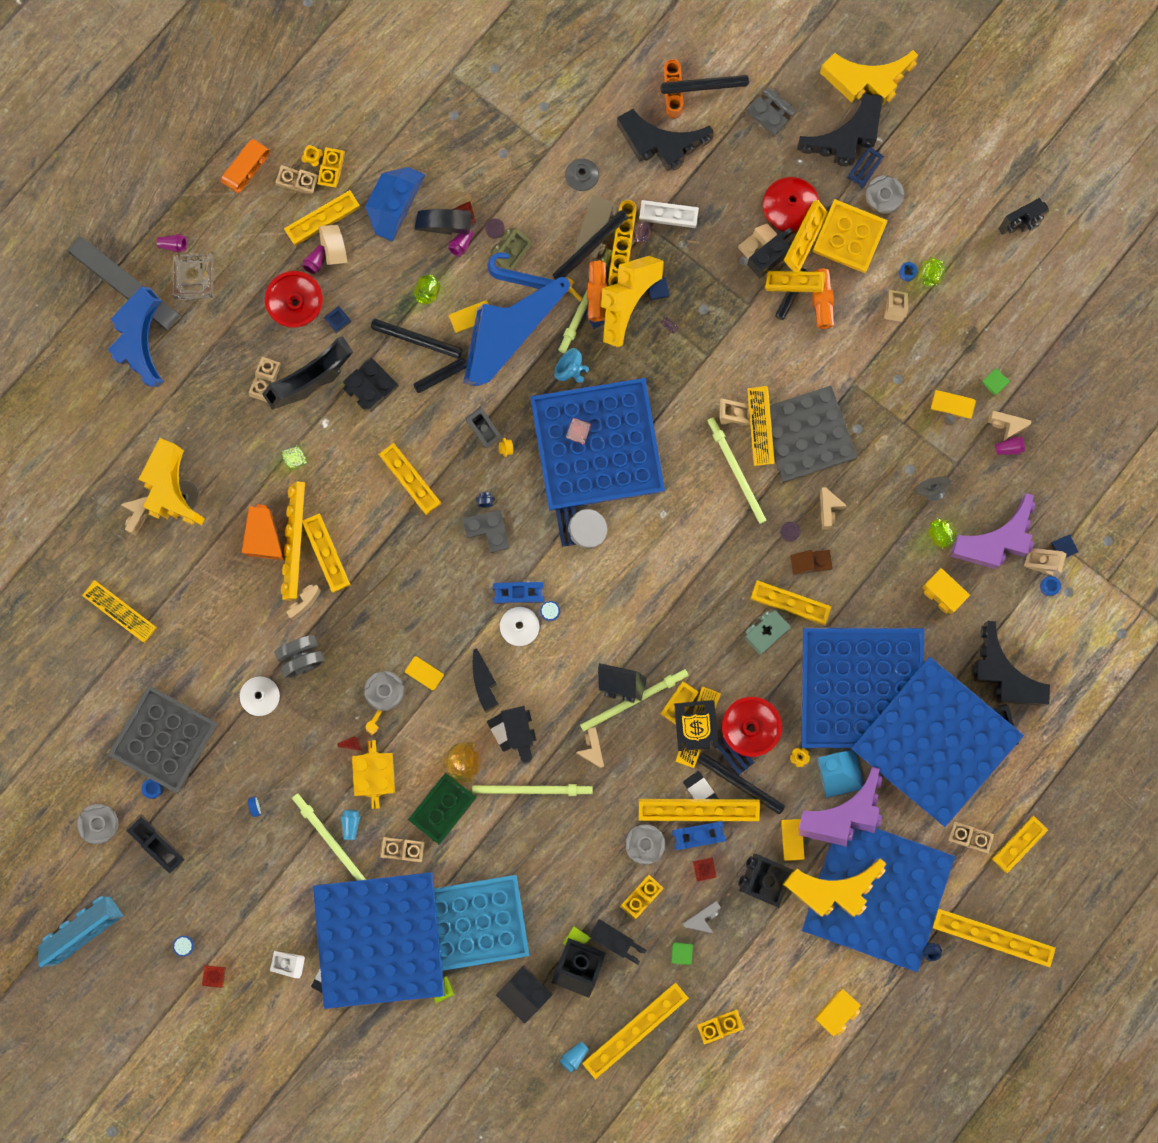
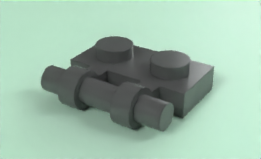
M767 87L763 93L768 98L764 100L759 96L746 112L771 134L776 136L788 122L784 115L787 113L793 117L796 110L791 107V103L785 102L780 98L779 93ZM773 102L781 108L779 111L771 106Z

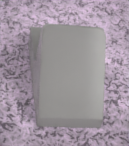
M714 901L683 922L682 925L686 928L713 933L704 919L708 918L711 920L719 914L717 910L721 907L717 901Z

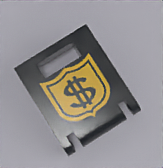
M714 700L674 703L678 751H682V743L686 744V751L710 749V741H713L714 748H718ZM704 705V713L685 715V707Z

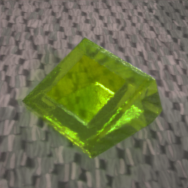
M300 446L280 452L290 472L308 463Z

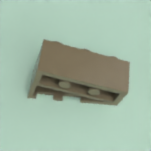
M592 195L574 251H578L616 215L618 203ZM604 241L589 255L596 258L599 255H603L606 244H603Z

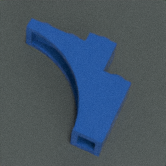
M140 287L111 318L115 329L123 334L108 350L115 362L129 364L133 371L138 372L142 376V381L147 386L159 387L164 380L160 377L152 362L148 338L152 317L162 301L150 287Z

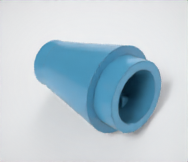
M343 810V815H341L343 839L355 840L361 817L359 816V811Z
M580 1041L579 1044L563 1054L559 1062L572 1073L573 1070H577L589 1049Z

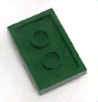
M445 772L409 817L408 821L440 845L477 797Z

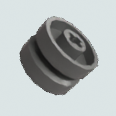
M314 635L293 640L274 651L278 662H286L281 667L284 678L307 673L325 663L322 652L314 651L319 646Z

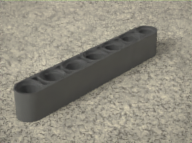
M78 236L67 249L74 258L127 300L140 287H145L81 236ZM162 301L152 319L168 331L180 315Z

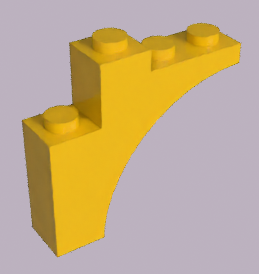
M912 50L909 54L895 62L878 66H866L850 62L834 53L821 66L820 74L851 103L856 99L860 100L863 94L867 92L870 95L882 96L883 105L886 101L889 103L896 96L897 84L903 79V74L906 71L910 72L915 68L918 54Z
M646 256L620 264L618 283L602 288L601 307L606 308L603 342L616 347L623 346L627 323L635 305L650 286L662 279L663 260Z
M159 438L138 479L145 483L144 487L150 490L143 507L149 511L148 515L156 519L163 517L168 520L169 516L178 519L180 516L183 517L182 521L192 526L194 523L202 526L205 518L188 506L180 490L179 466L184 450L174 443Z
M877 859L860 874L838 881L817 879L806 875L798 869H794L782 885L819 916L824 914L828 916L835 907L832 905L834 902L850 916L855 917L856 914L860 916L866 909L864 904L867 902L861 895H866L873 887L872 881L875 878L879 879L884 874L886 863L881 859Z

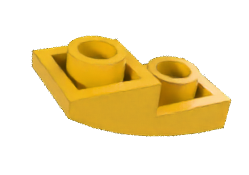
M325 147L323 163L320 165L318 185L337 188L345 151Z
M482 301L450 314L449 318L455 333L473 327L477 308L482 304H488V301Z
M936 390L931 409L952 414L953 416L972 419L976 400Z
M648 875L620 907L636 920L664 888Z
M737 1009L697 1024L704 1044L744 1029Z

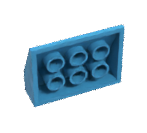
M110 896L98 897L92 902L93 906L88 910L84 908L75 915L77 918L72 922L69 920L59 926L60 930L57 933H50L42 939L43 943L38 946V965L42 968L60 964L121 919L124 915Z

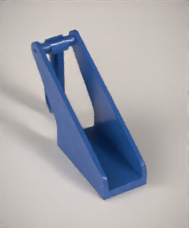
M507 253L492 255L488 260L487 270L493 278L539 290L508 308L482 304L477 308L463 384L480 386L490 382L569 290V280L565 277L552 280L499 268L495 265L496 259H508L510 255Z

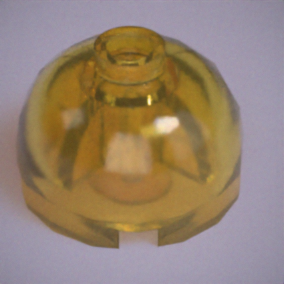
M461 742L449 749L447 756L444 757L443 764L450 777L459 782H473L475 780L472 777L473 774L478 773L479 754L473 748L476 747L475 743Z

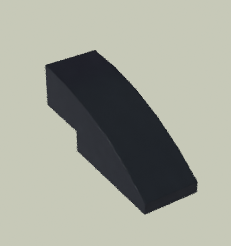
M420 210L417 213L414 229L452 235V233L469 235L473 216L470 211Z
M476 648L473 650V678L479 701L485 713L500 706L490 689L497 685Z
M142 814L126 828V831L169 874L185 860Z

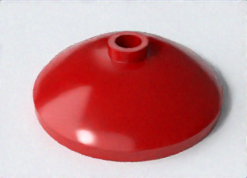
M785 177L772 183L765 192L763 212L767 221L774 228L783 232L790 228L793 231L792 233H796L812 202L815 200L820 201L815 188L807 181L797 177ZM794 198L796 202L792 203L789 199Z
M288 271L278 275L271 281L265 293V306L268 314L276 323L288 328H299L308 325L319 315L323 305V294L318 282L309 274L300 271ZM294 301H299L297 306H293Z
M744 697L735 701L726 710L722 720V733L726 743L733 751L743 756L757 757L768 753L777 745L782 733V721L776 708L767 700L759 697ZM750 724L754 726V731L752 732L747 730V726Z

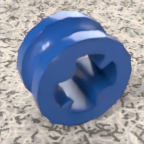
M911 262L904 263L899 270V276L904 281L913 280L917 274V267ZM905 268L912 270L911 276L904 274Z

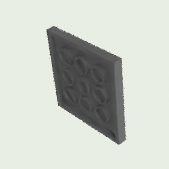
M832 386L770 405L774 459L783 483L857 459Z
M148 685L108 755L179 794L217 728L218 723Z

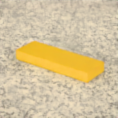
M768 271L765 289L766 291L823 293L825 273Z
M1032 816L995 854L992 860L1005 873H1008L1048 829L1035 816Z

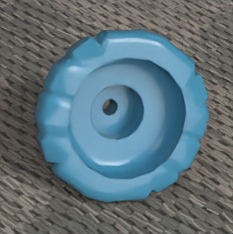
M576 348L567 350L560 357L554 370V377L557 380L566 381L574 377L576 382H583L584 377L580 376V372L588 373L589 368L581 365L582 356Z

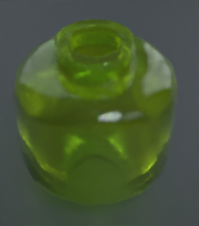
M930 257L929 260L923 261L918 277L923 280V285L933 288L934 284L940 285L947 269L943 261Z
M433 275L421 276L417 279L413 294L419 303L427 305L436 301L441 285Z
M938 518L930 523L931 527L927 533L935 547L944 549L956 542L957 532L949 520Z

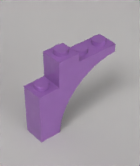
M1026 493L1022 497L1014 516L1000 529L979 536L957 535L954 539L950 557L997 569L1005 561L1006 554L1003 551L1022 557L1028 554V552L1030 553L1034 542L1031 541L1032 535L1025 532L1029 530L1031 523L1028 520L1029 514L1033 513L1035 502H1033L1034 495Z
M872 767L862 789L846 803L824 811L803 810L799 826V836L847 846L848 840L852 841L853 828L875 833L876 826L880 827L882 815H879L880 808L876 807L879 795L875 794L876 787L880 788L883 776H879L880 769Z

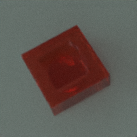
M713 857L692 861L696 881L717 878Z
M204 965L202 986L224 988L226 967Z

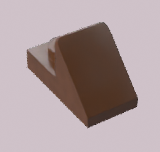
M808 550L790 555L793 575L833 569L830 550L815 552Z

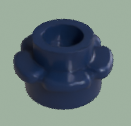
M483 492L476 497L478 507L487 508L493 506L495 497L491 496V493Z
M928 943L922 951L924 953L923 956L928 961H936L942 956V949L939 944Z

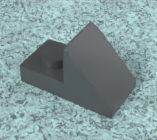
M479 407L465 418L468 427L476 434L486 449L502 437L482 407Z

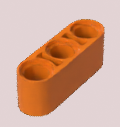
M670 59L664 64V82L682 81L681 65L677 60ZM669 69H674V70H676L677 72H675V73H670V72H668V70H669ZM683 92L664 94L665 110L668 117L673 119L680 117L683 111ZM677 105L679 108L672 109L670 106Z
M251 139L223 174L221 182L236 193L241 192L267 159L270 150L255 139Z

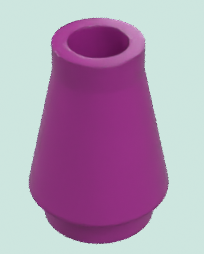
M471 230L469 235L459 233L449 242L448 250L457 257L465 254L474 233Z
M181 234L158 237L157 247L181 253L186 251L187 239Z
M318 245L303 260L302 267L307 272L315 274L320 271L326 255L325 247Z
M1014 436L995 444L997 455H1021V452H1025L1023 437Z

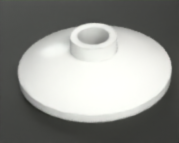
M515 607L503 615L500 622V631L508 643L515 646H525L537 637L539 620L530 609ZM518 622L523 623V627L521 629L516 628V624Z
M261 676L249 679L243 685L240 692L242 707L254 716H265L271 713L277 707L280 699L277 685L271 679ZM257 692L262 693V697L260 699L255 698V694Z

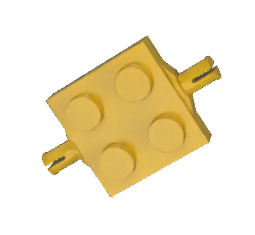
M376 740L368 741L369 753L352 756L354 796L371 797V809H380L379 797L384 794L395 793L393 753L381 754L376 752Z

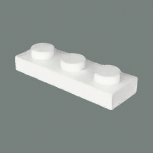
M642 200L639 221L696 228L699 208Z

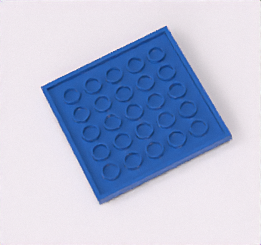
M645 378L530 396L549 511L665 492Z
M803 628L801 747L852 748L924 663V628Z
M928 657L851 749L872 767L879 768V772L941 825L946 827L1024 735L936 661Z
M853 828L852 841L848 840L847 846L830 843L818 879L838 881L851 878L865 871L877 859H881L886 863L884 867L886 871L879 879L875 878L872 881L873 887L866 895H861L867 902L864 904L866 909L860 916L857 914L855 917L850 916L835 902L832 904L835 907L828 916L825 914L819 916L809 907L801 931L918 972L924 955L922 951L927 945L955 856L877 828L875 833Z
M433 872L313 886L324 1009L445 996Z

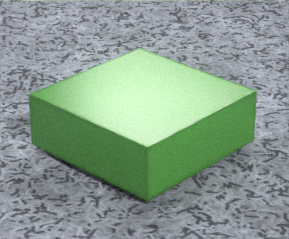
M996 368L981 383L996 396L1010 381Z
M673 942L671 963L691 965L693 944Z

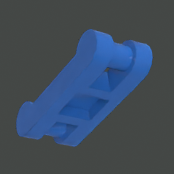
M544 582L493 583V590H495L493 603H544V596H542ZM528 589H534V596H529ZM503 590H509V596H503Z
M723 821L672 830V834L676 839V844H674L675 850L727 841L726 835L723 834ZM715 829L716 837L710 838L709 830ZM684 834H689L690 842L684 843Z

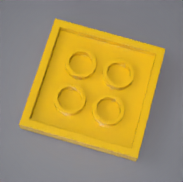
M834 199L812 252L866 274L888 220Z

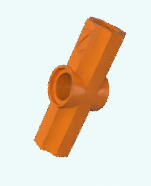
M602 261L589 262V282H587L588 320L593 322L605 320V308L601 307L602 288L607 287V283H605L606 263Z
M825 268L813 270L812 272L825 273L823 293L812 292V303L816 312L817 328L828 329L834 327V294L830 286V273Z

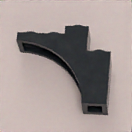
M863 94L861 105L857 112L845 125L833 132L820 136H800L797 150L805 154L819 153L825 157L833 155V163H838V165L844 167L853 165L857 144L868 148L874 147L876 143L882 96Z
M634 108L617 117V126L638 161H647L656 153L667 172L672 169L677 170L683 165L684 154H691L696 147L700 145L705 146L713 139L714 131L710 125L691 132L666 131L646 122L636 113Z
M343 336L338 337L324 352L307 365L278 381L270 383L262 395L272 410L306 399L316 387L331 383L341 373V366L351 356L353 351Z
M996 621L985 622L984 626H981L980 631L981 638H983V645L980 647V657H983V660H977L971 668V676L974 677V682L998 683L994 690L997 703L1049 705L1050 684L1032 680L1018 671L1002 651L997 637Z

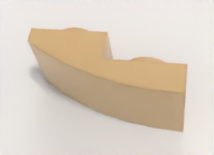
M281 165L275 185L313 194L318 175L301 169L297 171Z
M338 225L319 226L321 245L325 246L327 265L347 263L346 250Z
M264 357L261 358L255 372L256 377L249 391L250 397L267 402L262 393L270 383L276 381L281 365L280 362Z
M309 585L302 590L303 593L300 594L303 602H296L289 607L290 610L286 613L292 621L304 614L315 602L321 592L317 585Z
M954 822L949 841L989 854L994 834Z
M382 837L380 857L422 862L424 842Z

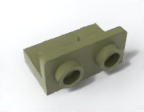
M517 228L506 229L501 235L502 240L500 243L495 244L490 250L491 255L488 259L496 253H507L510 255L508 259H496L495 262L503 269L513 271L533 243Z

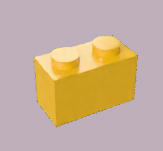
M942 568L922 587L925 590L924 594L929 599H934L939 603L938 607L944 613H949L950 615L970 596Z
M839 988L816 1014L814 1019L832 1036L836 1034L839 1036L846 1029V1022L849 1019H855L860 1013L859 1008L861 1005L844 989Z

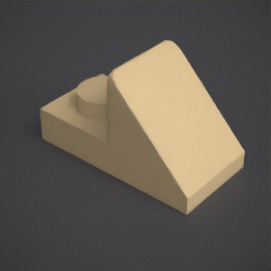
M766 223L755 228L753 234L743 241L738 248L749 260L750 256L774 238L777 233Z
M889 290L884 318L902 322L908 313V293Z
M720 399L721 424L737 423L750 425L749 404Z
M993 411L989 415L988 423L993 424L992 426L996 428L1006 427L1003 440L1005 441L1027 429L1031 425V420Z
M825 487L820 490L822 530H830L832 524H835V513L831 512V510H844L846 505Z
M147 497L121 505L133 512V515H130L126 520L125 530L135 536L149 513L143 507Z
M1032 548L1031 552L1027 554L1024 567L1048 575H1053L1054 572L1061 573L1066 553Z
M596 727L589 728L585 738L587 746L591 745L592 749L578 751L576 754L598 768H604Z

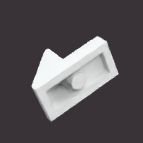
M274 951L270 971L293 978H300L305 957Z

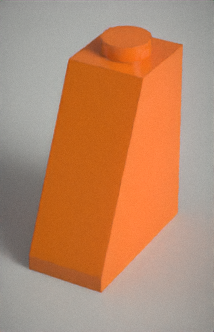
M255 504V507L249 506L242 553L245 556L284 561V554L272 512L265 505Z

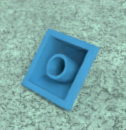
M845 751L817 758L826 798L858 791L864 786L855 751Z

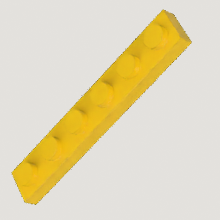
M299 481L291 484L288 489L290 502L286 511L288 525L285 528L287 543L283 551L286 557L285 564L282 567L284 583L281 585L282 600L286 601L297 599L305 482Z
M639 799L638 818L639 821H759L760 800Z
M941 909L937 910L932 927L933 929L1046 967L1051 966L1056 949L1055 947Z
M675 982L582 1062V1064L596 1080L689 998Z

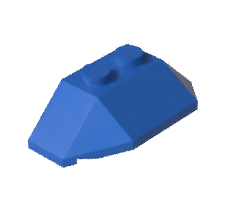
M409 167L381 174L365 206L375 235L393 242L425 174Z

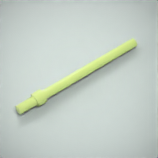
M610 249L605 250L601 259L602 262L606 263V266L613 252ZM587 290L569 328H566L563 334L564 339L558 349L562 353L567 351L570 342L574 340L577 334L575 331L588 306Z
M714 417L708 419L707 421L714 433L712 436L719 443L759 524L764 523L767 520L725 440L726 435L724 431L720 430Z
M686 669L673 676L668 675L663 678V681L644 690L642 700L667 687L669 689L675 686L676 682L688 677ZM635 700L634 703L624 701L580 724L584 732L641 701Z
M569 784L568 786L473 785L472 793L568 794V796H577V794H593V786H577V784Z
M299 794L292 797L293 801L300 808V813L303 817L308 818L357 881L366 880L313 813V808L307 805Z

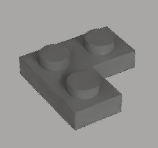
M501 510L463 518L467 539L486 535L490 553L509 549Z

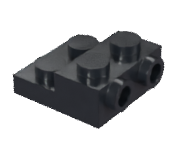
M1038 198L1008 214L998 229L1002 235L1007 232L1011 234L1019 228L1022 232L1028 229L1032 231L1040 225L1039 222L1044 219V215L1049 212V208L1045 202Z
M373 358L368 360L359 370L356 369L343 381L344 391L350 397L354 395L358 399L357 404L363 410L368 409L370 412L399 387Z
M754 853L753 856L747 859V871L738 881L739 891L779 908L787 889L782 884L794 870Z

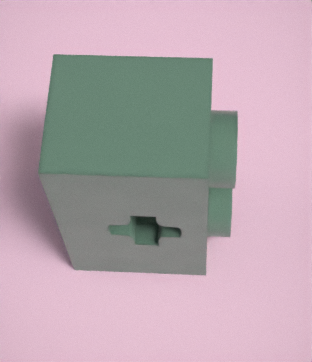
M776 610L772 613L767 611L760 618L761 623L757 626L753 624L745 631L747 635L744 639L760 656L791 628ZM763 628H764V629H767V628L770 629L769 635H768V634H765V635L762 634Z

